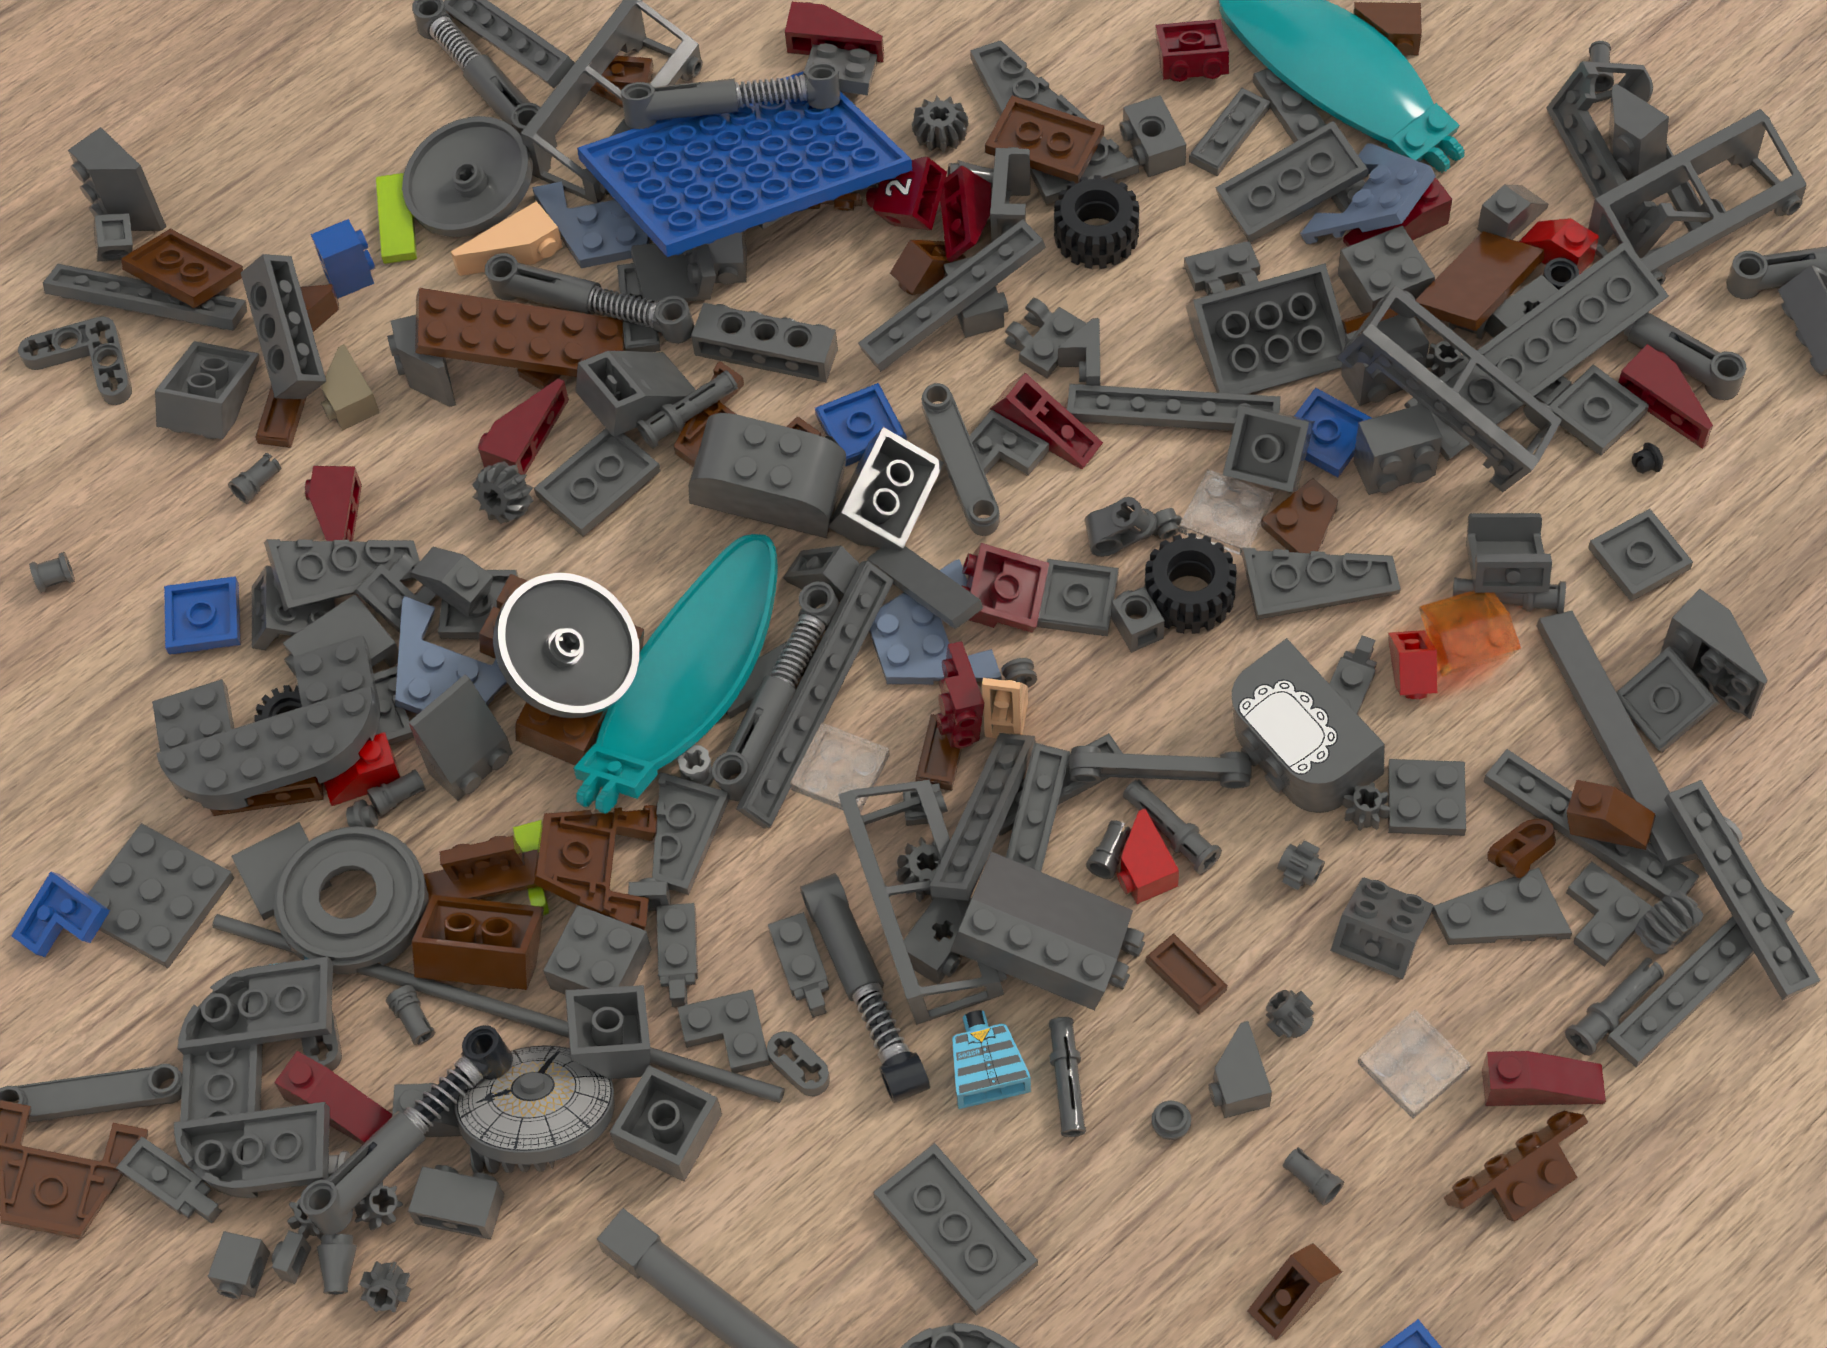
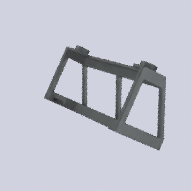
M623 0L521 132L523 145L527 147L532 156V176L550 184L562 181L564 190L590 202L599 203L605 194L607 195L609 192L587 168L582 169L556 149L555 135L596 82L622 101V90L602 76V73L620 50L625 53H629L631 50L639 53L642 47L645 46L670 57L650 83L653 87L675 85L680 77L684 81H689L693 77L698 76L703 64L699 44L642 0ZM642 11L682 41L676 50L646 37ZM623 119L611 136L634 128L627 126ZM552 156L581 177L584 188L548 173L551 169Z
M1582 61L1546 107L1594 198L1626 182L1623 173L1588 111L1593 103L1611 98V90L1595 94V82L1599 75L1598 72L1625 73V76L1618 85L1648 102L1653 93V83L1644 65ZM1668 144L1665 160L1674 156ZM1689 181L1667 192L1677 211L1674 210L1671 203H1660L1657 206L1653 201H1643L1637 209L1626 214L1622 229L1639 258H1643L1659 249L1650 250L1674 221H1683L1690 232L1712 220L1704 203L1701 205ZM1711 199L1720 214L1726 212L1719 200Z
M1759 109L1595 198L1588 229L1599 235L1595 253L1600 258L1608 254L1603 246L1608 243L1614 232L1621 244L1627 241L1634 250L1622 229L1626 214L1637 209L1643 201H1652L1691 180L1712 220L1640 258L1660 285L1665 282V274L1669 267L1772 210H1774L1777 216H1789L1795 213L1803 203L1802 199L1807 184L1770 118ZM1765 130L1768 132L1792 175L1783 181H1780L1758 158ZM1728 160L1732 166L1738 164L1742 169L1752 165L1772 186L1720 214L1698 175Z
M1396 285L1380 300L1337 357L1350 369L1358 362L1369 365L1365 370L1370 374L1378 368L1487 457L1482 465L1487 469L1491 466L1494 468V475L1489 482L1502 492L1506 491L1535 468L1562 419L1554 414L1550 406L1539 402L1417 303L1412 294L1401 290ZM1389 307L1403 317L1412 318L1416 316L1468 358V363L1452 388L1377 328L1378 323ZM1475 365L1525 404L1523 409L1525 416L1540 429L1526 449L1459 395V391Z
M930 780L852 789L838 794L916 1025L1004 995L1001 982L1007 980L1006 974L979 962L977 963L982 975L981 978L925 987L919 986L889 897L891 895L931 890L930 884L932 880L885 886L865 825L923 806L942 860L950 843V837L942 817V813L948 812L941 790L933 792ZM908 791H917L918 797L865 815H861L856 801L857 798ZM971 897L969 901L956 900L962 920ZM986 987V991L931 1010H927L923 998L928 995Z

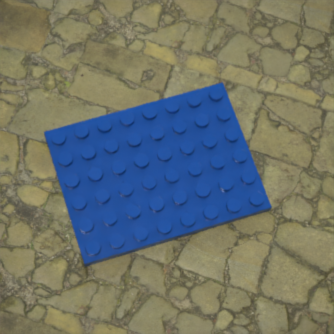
M804 71L791 75L792 79H794L795 75L798 77L800 75L803 76ZM841 91L840 102L828 109L813 108L806 100L801 101L799 98H797L796 102L794 99H791V102H788L787 99L785 103L779 100V104L776 101H773V104L769 101L767 105L762 102L761 106L756 103L755 107L752 103L749 107L744 104L743 108L740 105L738 112L658 120L649 128L631 129L577 148L579 160L667 257L682 254L686 250L703 244L713 243L717 239L734 233L744 232L748 228L765 222L775 221L779 217L796 211L806 210L810 206L827 200L837 199L841 195L865 189L872 184L893 179L898 175L912 171L911 158Z

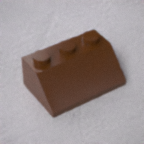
M432 895L412 940L414 977L434 981L442 980L471 985L527 990L536 968L544 908L540 906Z

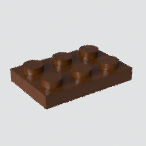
M1012 95L985 143V153L995 156L996 148L1016 147L1019 149H1029L1030 168L1079 183L1104 136V125Z
M171 228L121 258L122 270L194 308L242 278L241 272L243 271L242 265Z

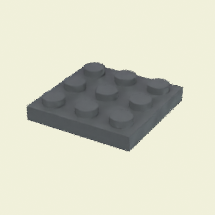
M141 823L88 895L110 910L99 928L101 932L169 968L231 884L234 876L231 871Z

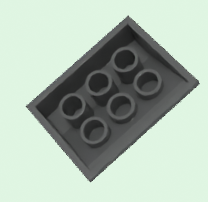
M1326 263L1197 298L1186 305L1196 343L1217 393L1250 394L1342 368V362L1337 357L1344 349L1346 333Z
M991 851L950 951L1095 1011L1116 964L1133 910Z

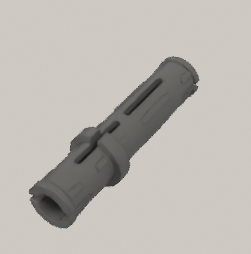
M1057 1017L1049 1021L1053 1049L1049 1057L1050 1064L1055 1067L1061 1135L1064 1137H1077L1084 1135L1086 1132L1078 1072L1081 1055L1075 1046L1074 1020L1070 1017Z

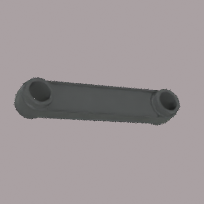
M931 384L926 387L921 398L923 413L968 525L975 534L989 536L999 526V507L952 393L944 384ZM980 515L990 516L988 518H978Z
M1076 746L1071 749V755L1069 756V773H1071L1072 781L1080 783L1097 782L1101 777L1220 781V786L1239 789L1250 786L1252 762L1248 753L1237 751L1222 753L1220 757L1101 753L1100 748L1095 746Z
M160 1064L152 1067L5 1086L0 1088V1100L8 1102L18 1100V1104L31 1106L32 1111L28 1123L158 1104H172L181 1099L183 1078L182 1073L177 1067L170 1064ZM174 1079L172 1085L168 1088L160 1089L164 1081Z

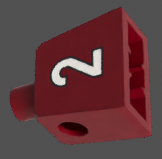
M928 156L912 160V171L898 175L893 179L881 181L879 187L868 189L866 193L867 204L873 208L877 215L891 225L930 231L933 228L947 171Z

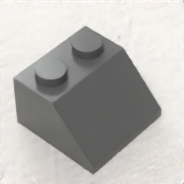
M1616 83L1612 86L1610 152L1625 179L1630 180L1665 161L1669 116Z
M416 315L391 320L393 335H388L387 337L399 376L406 375L410 388L448 407L456 406L446 358L415 353Z
M644 985L565 990L571 1060L609 1079L642 1077L646 1068L650 1065L651 1051Z

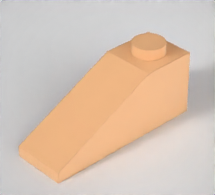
M536 201L452 250L451 255L456 272L462 276L485 272L487 261L496 254L508 253L514 256L518 263L532 265L544 258L551 257L559 249L563 248L558 226Z
M983 678L982 696L985 703L983 711L985 737L997 739L999 733L1023 735L1028 706V686L1012 680Z

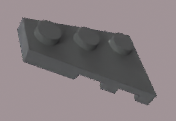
M659 772V800L656 813L657 831L654 843L652 878L667 881L670 890L686 895L690 894L730 800L729 792Z
M1539 867L1528 871L1522 878L1514 876L1434 905L1432 914L1448 945L1495 943L1498 939L1519 938L1521 941H1535L1536 938L1556 937V940L1571 939L1572 931Z

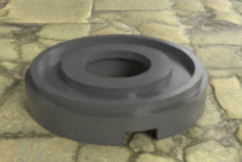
M344 827L331 830L313 838L292 855L277 880L273 908L277 926L286 943L301 960L329 957L333 962V973L357 974L356 969L368 967L378 962L382 966L391 962L412 944L413 937L428 905L429 894L422 868L416 856L405 843L395 836L375 828ZM355 870L365 871L373 877L376 883V896L372 905L364 913L353 918L341 919L331 916L323 910L320 904V893L322 888L333 877L346 871Z

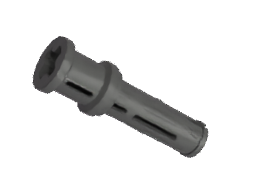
M725 370L716 378L675 404H664L661 406L660 412L646 421L639 420L636 422V426L645 442L654 449L658 446V441L674 431L677 433L682 431L683 427H685L684 423L706 410L726 395L738 389L737 383L732 375Z
M1454 577L1452 601L1510 604L1522 606V609H1526L1529 612L1533 608L1556 610L1557 614L1564 612L1566 581L1550 584L1549 592L1475 593L1473 580Z
M1140 779L1134 780L1126 787L1123 792V798L1128 800L1139 811L1142 809L1147 810L1154 825L1170 839L1172 850L1175 853H1182L1192 862L1194 870L1198 874L1205 873L1218 861L1222 849L1218 845H1211L1200 835V830L1195 824H1186Z
M1645 958L1601 1003L1591 1004L1587 1008V1015L1576 1025L1572 1024L1565 1030L1567 1040L1577 1051L1584 1055H1592L1596 1051V1044L1606 1034H1610L1618 1027L1619 1019L1658 980L1664 977V971L1656 961L1649 967L1652 959Z

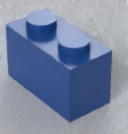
M349 219L311 234L324 274L329 284L333 285L337 299L374 284L370 270L375 269V265L369 251L365 250L369 248L362 230L355 231Z

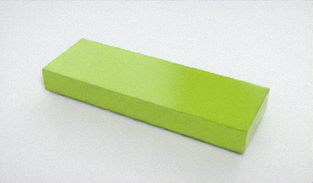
M404 173L376 177L381 257L384 264L417 259L414 216L408 209L403 197L402 181Z

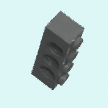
M262 254L241 272L274 397L280 399H305L326 382L293 259L292 256Z
M703 303L691 335L695 356L827 383L838 351L836 329H831L821 324L811 325L796 322L786 317L767 316L757 311L737 310L723 304Z

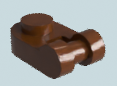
M1531 819L1521 823L1490 847L1487 854L1488 861L1498 867L1505 866L1507 872L1517 878L1524 877L1528 873L1531 864L1555 846L1556 837L1553 824L1544 819Z

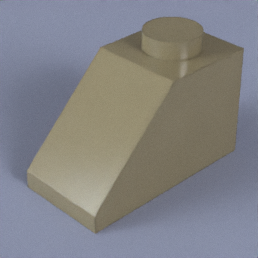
M345 344L338 347L325 376L326 382L321 385L326 399L321 402V406L329 421L336 419L343 431L380 412L370 387Z

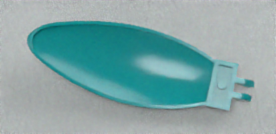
M1218 0L1222 18L1242 43L1278 78L1325 112L1354 129L1388 144L1387 146L1395 153L1419 162L1425 159L1441 173L1451 168V161H1449L1447 156L1455 161L1465 156L1463 146L1452 137L1460 125L1441 106L1433 103L1424 83L1404 55L1384 35L1355 14L1326 0Z
M763 534L744 535L727 546L685 592L639 653V664L633 682L628 690L608 708L596 744L589 749L573 768L576 779L584 781L576 793V802L579 805L589 807L592 802L596 801L595 808L599 812L606 814L617 804L619 793L638 799L658 775L657 770L672 762L696 744L722 718L736 700L758 660L773 611L778 564L776 548L770 537Z

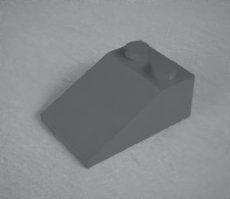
M193 341L155 390L156 427L170 429L178 433L187 432L203 435L208 439H224L237 420L259 362V353Z
M466 674L408 722L428 773L457 801L465 794L474 792L488 774L493 770L502 768L507 763L509 756L513 754L506 734Z

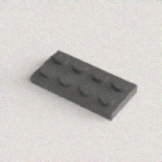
M1332 121L1215 188L1217 195L1251 243L1368 177L1369 174L1365 164L1336 123Z
M935 1143L873 1191L874 1198L976 1316L1038 1266V1260Z

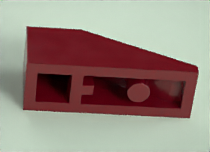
M791 2L785 28L787 53L810 55L813 44L827 43L846 50L864 49L869 53L878 54L877 62H884L882 35L824 4Z
M963 165L946 177L940 198L946 258L950 262H953L976 245L991 212V183Z
M1435 177L1402 224L1362 232L1360 228H1354L1343 237V242L1349 247L1399 226L1404 227L1413 241L1449 223L1453 199Z
M1647 344L1621 370L1618 383L1649 405L1647 412L1703 449L1707 445L1713 427L1712 422L1677 364L1665 353L1657 351Z
M1027 373L1012 381L990 407V410L997 412L1049 443L1050 452L1080 469L1087 465L1103 444L1096 435Z
M556 379L496 420L489 432L482 435L478 451L484 468L489 465L492 466L497 462L505 461L509 466L517 464L520 475L526 474L569 401L564 380Z
M313 466L311 479L306 480L305 497L306 500L311 501L326 541H353L362 489L355 466Z
M296 1051L274 1082L284 1100L295 1106L325 1102L330 1107L329 1126L362 1145L392 1117V1113L343 1078L299 1051Z
M1531 1051L1487 1052L1482 1067L1485 1106L1605 1104L1606 1102L1602 1064Z

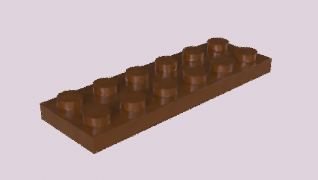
M419 288L416 295L415 353L577 377L579 362L606 351H623V319L619 320L617 318Z

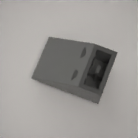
M606 351L578 363L576 393L613 437L636 428V422L641 419L646 421L661 411V406L670 403L673 405L696 390L664 352Z
M1699 589L1672 617L1660 654L1669 646L1672 647L1709 691L1723 699L1730 709L1737 713H1742L1751 719L1755 714L1768 680L1731 611Z

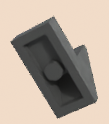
M1092 318L1058 348V366L1079 367V382H1086V385L1100 386L1099 318Z

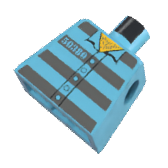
M982 1010L971 1011L965 1014L962 1019L966 1032L952 1037L958 1109L1031 1092L1029 1071L1006 1024L989 1027L985 1012Z

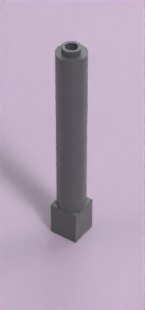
M624 1208L621 1209L598 1236L597 1241L603 1253L637 1279L641 1277L731 1348H799L666 1246L658 1234Z

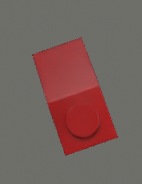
M1567 218L1538 221L1519 242L1544 249V260L1542 263L1545 265L1556 258L1571 260L1577 265L1580 275L1594 261L1599 235L1575 220Z
M1426 631L1388 632L1394 683L1400 696L1405 695L1408 699H1423L1427 697V694L1438 693L1437 650Z
M385 732L375 735L373 741L367 740L358 752L360 759L353 766L337 777L324 782L331 806L368 795V789L376 786L380 787L382 783L388 784L401 777Z
M1146 809L1138 811L1121 855V870L1117 873L1118 881L1124 893H1131L1137 904L1178 887L1179 869Z

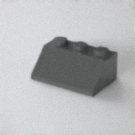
M100 127L68 149L73 160V164L70 167L76 177L83 183L80 189L84 196L92 203L89 209L93 216L129 213L131 231H162L166 228L141 165L106 131Z
M1810 265L1779 288L1778 291L1784 301L1781 304L1782 309L1790 319L1794 320L1798 328L1796 330L1797 338L1809 349L1812 358H1810L1811 365L1818 374L1823 376L1827 375V272Z
M883 427L869 441L831 518L829 528L857 545L901 551L944 462Z

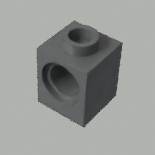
M129 213L94 216L97 262L121 260V258L132 252L133 242Z
M1145 587L1135 591H1125L1118 595L1115 600H1112L1111 619L1131 653L1164 639V619ZM1131 615H1140V616H1142L1143 618H1140V619H1132V618H1130L1129 616H1131Z
M224 1231L208 1278L218 1289L217 1292L220 1295L232 1299H240L241 1295L255 1297L270 1251L261 1239Z

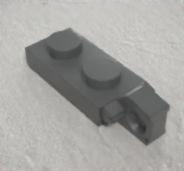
M1363 635L1356 646L1355 652L1345 651L1343 657L1340 658L1329 683L1357 714L1373 681L1377 665L1376 661L1370 660L1376 640Z
M695 903L657 906L658 976L661 987L669 986L672 1007L688 1005L687 985H695L696 979H698Z
M804 912L768 924L769 932L792 997L795 996L796 1001L806 999L812 1018L826 1014V1005L822 992L829 990V982Z
M142 1136L116 1167L118 1172L179 1215L183 1214L185 1217L190 1218L195 1211L198 1215L213 1223L222 1212L218 1208L219 1205L207 1197L211 1188L200 1177Z

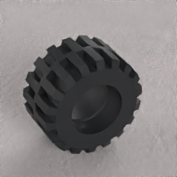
M1094 175V179H1088L1087 176L1082 177L1079 183L1072 181L1067 185V190H1061L1058 194V200L1055 201L1054 237L1057 248H1061V254L1065 258L1071 257V262L1076 265L1084 263L1085 268L1092 269L1093 265H1099V269L1107 268L1109 263L1115 266L1120 263L1121 257L1127 259L1131 255V249L1136 248L1139 238L1140 207L1139 202L1136 201L1135 193L1132 190L1127 191L1128 186L1125 183L1117 184L1115 178L1108 177L1106 180L1101 179V175ZM1104 219L1109 221V223L1094 226L1086 224L1084 221Z
M1188 533V538H1182L1181 534L1173 536V542L1171 543L1167 540L1161 542L1159 550L1153 549L1150 554V561L1146 562L1145 589L1163 617L1164 627L1170 629L1171 626L1176 627V632L1183 634L1185 629H1191L1192 634L1200 633V628L1203 627L1207 631L1213 629L1215 621L1221 624L1226 619V613H1230L1233 608L1237 579L1236 564H1233V557L1230 552L1224 553V545L1220 542L1212 544L1211 537L1205 535L1202 539H1198L1196 534ZM1194 576L1204 580L1208 586L1198 591H1185L1177 588L1172 582L1180 577Z

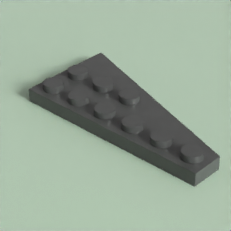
M1001 40L970 50L971 61L1000 116L1013 95L1089 120L1063 95L1058 96L1049 88V83L1044 78H1038L1027 68V63ZM1103 136L1082 177L1087 176L1088 179H1094V175H1101V179L1107 180L1108 177L1119 180L1139 173V163L1132 157L1128 159L1119 151V146L1112 139L1107 140ZM1030 168V175L1046 205L1058 200V194L1061 190H1067V185L1071 183V181Z

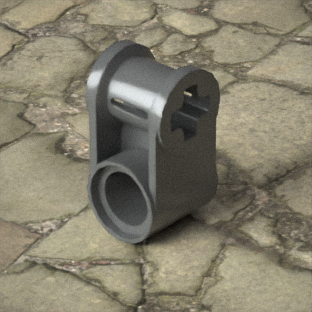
M1133 497L1122 498L1103 509L1089 513L1085 517V526L1092 554L1101 557L1110 556L1131 544L1147 539L1153 534L1157 526L1155 514L1149 509L1142 508L1140 502Z

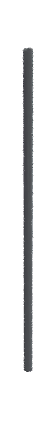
M217 914L213 920L212 926L214 929L294 953L279 932ZM379 963L356 969L357 973L398 986L412 985L415 991L569 1038L568 1021L431 979L415 978L412 973L386 965L382 966ZM650 1047L651 1064L777 1103H781L785 1088Z

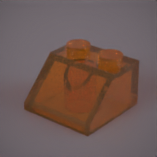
M1473 590L1419 607L1427 635L1437 650V664L1442 677L1510 657L1521 649L1510 613L1495 593H1475Z

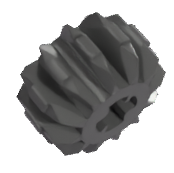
M936 95L933 102L924 99L922 107L915 108L912 132H914L919 146L927 145L930 152L937 147L944 153L946 147L950 146L957 149L959 141L965 140L967 126H969L968 116H966L962 104H954L951 96L942 101Z
M505 461L497 462L492 466L489 465L482 469L481 473L478 474V478L472 484L476 490L473 498L481 504L479 511H487L488 519H497L500 524L522 517L534 501L529 495L533 487L525 482L527 474L520 475L517 464L509 466Z
M921 837L919 839V847L907 843L905 847L906 855H899L897 859V865L900 868L896 871L897 880L904 884L933 880L941 862L935 840L930 845L926 844V840ZM931 890L916 892V899L919 902L924 899L925 895H930L932 901L935 898L932 897Z
M1673 891L1646 912L1636 925L1635 932L1641 938L1640 941L1656 955L1666 954L1699 926L1703 913L1691 897H1688L1682 891Z

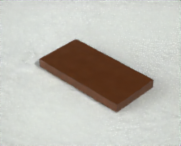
M1483 231L1421 293L1416 302L1439 320L1476 331L1544 260V249Z

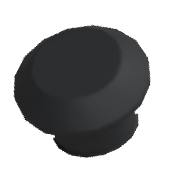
M1646 442L1643 445V450L1633 454L1632 464L1634 467H1637V472L1642 474L1650 470L1660 472L1663 466V456L1656 445Z

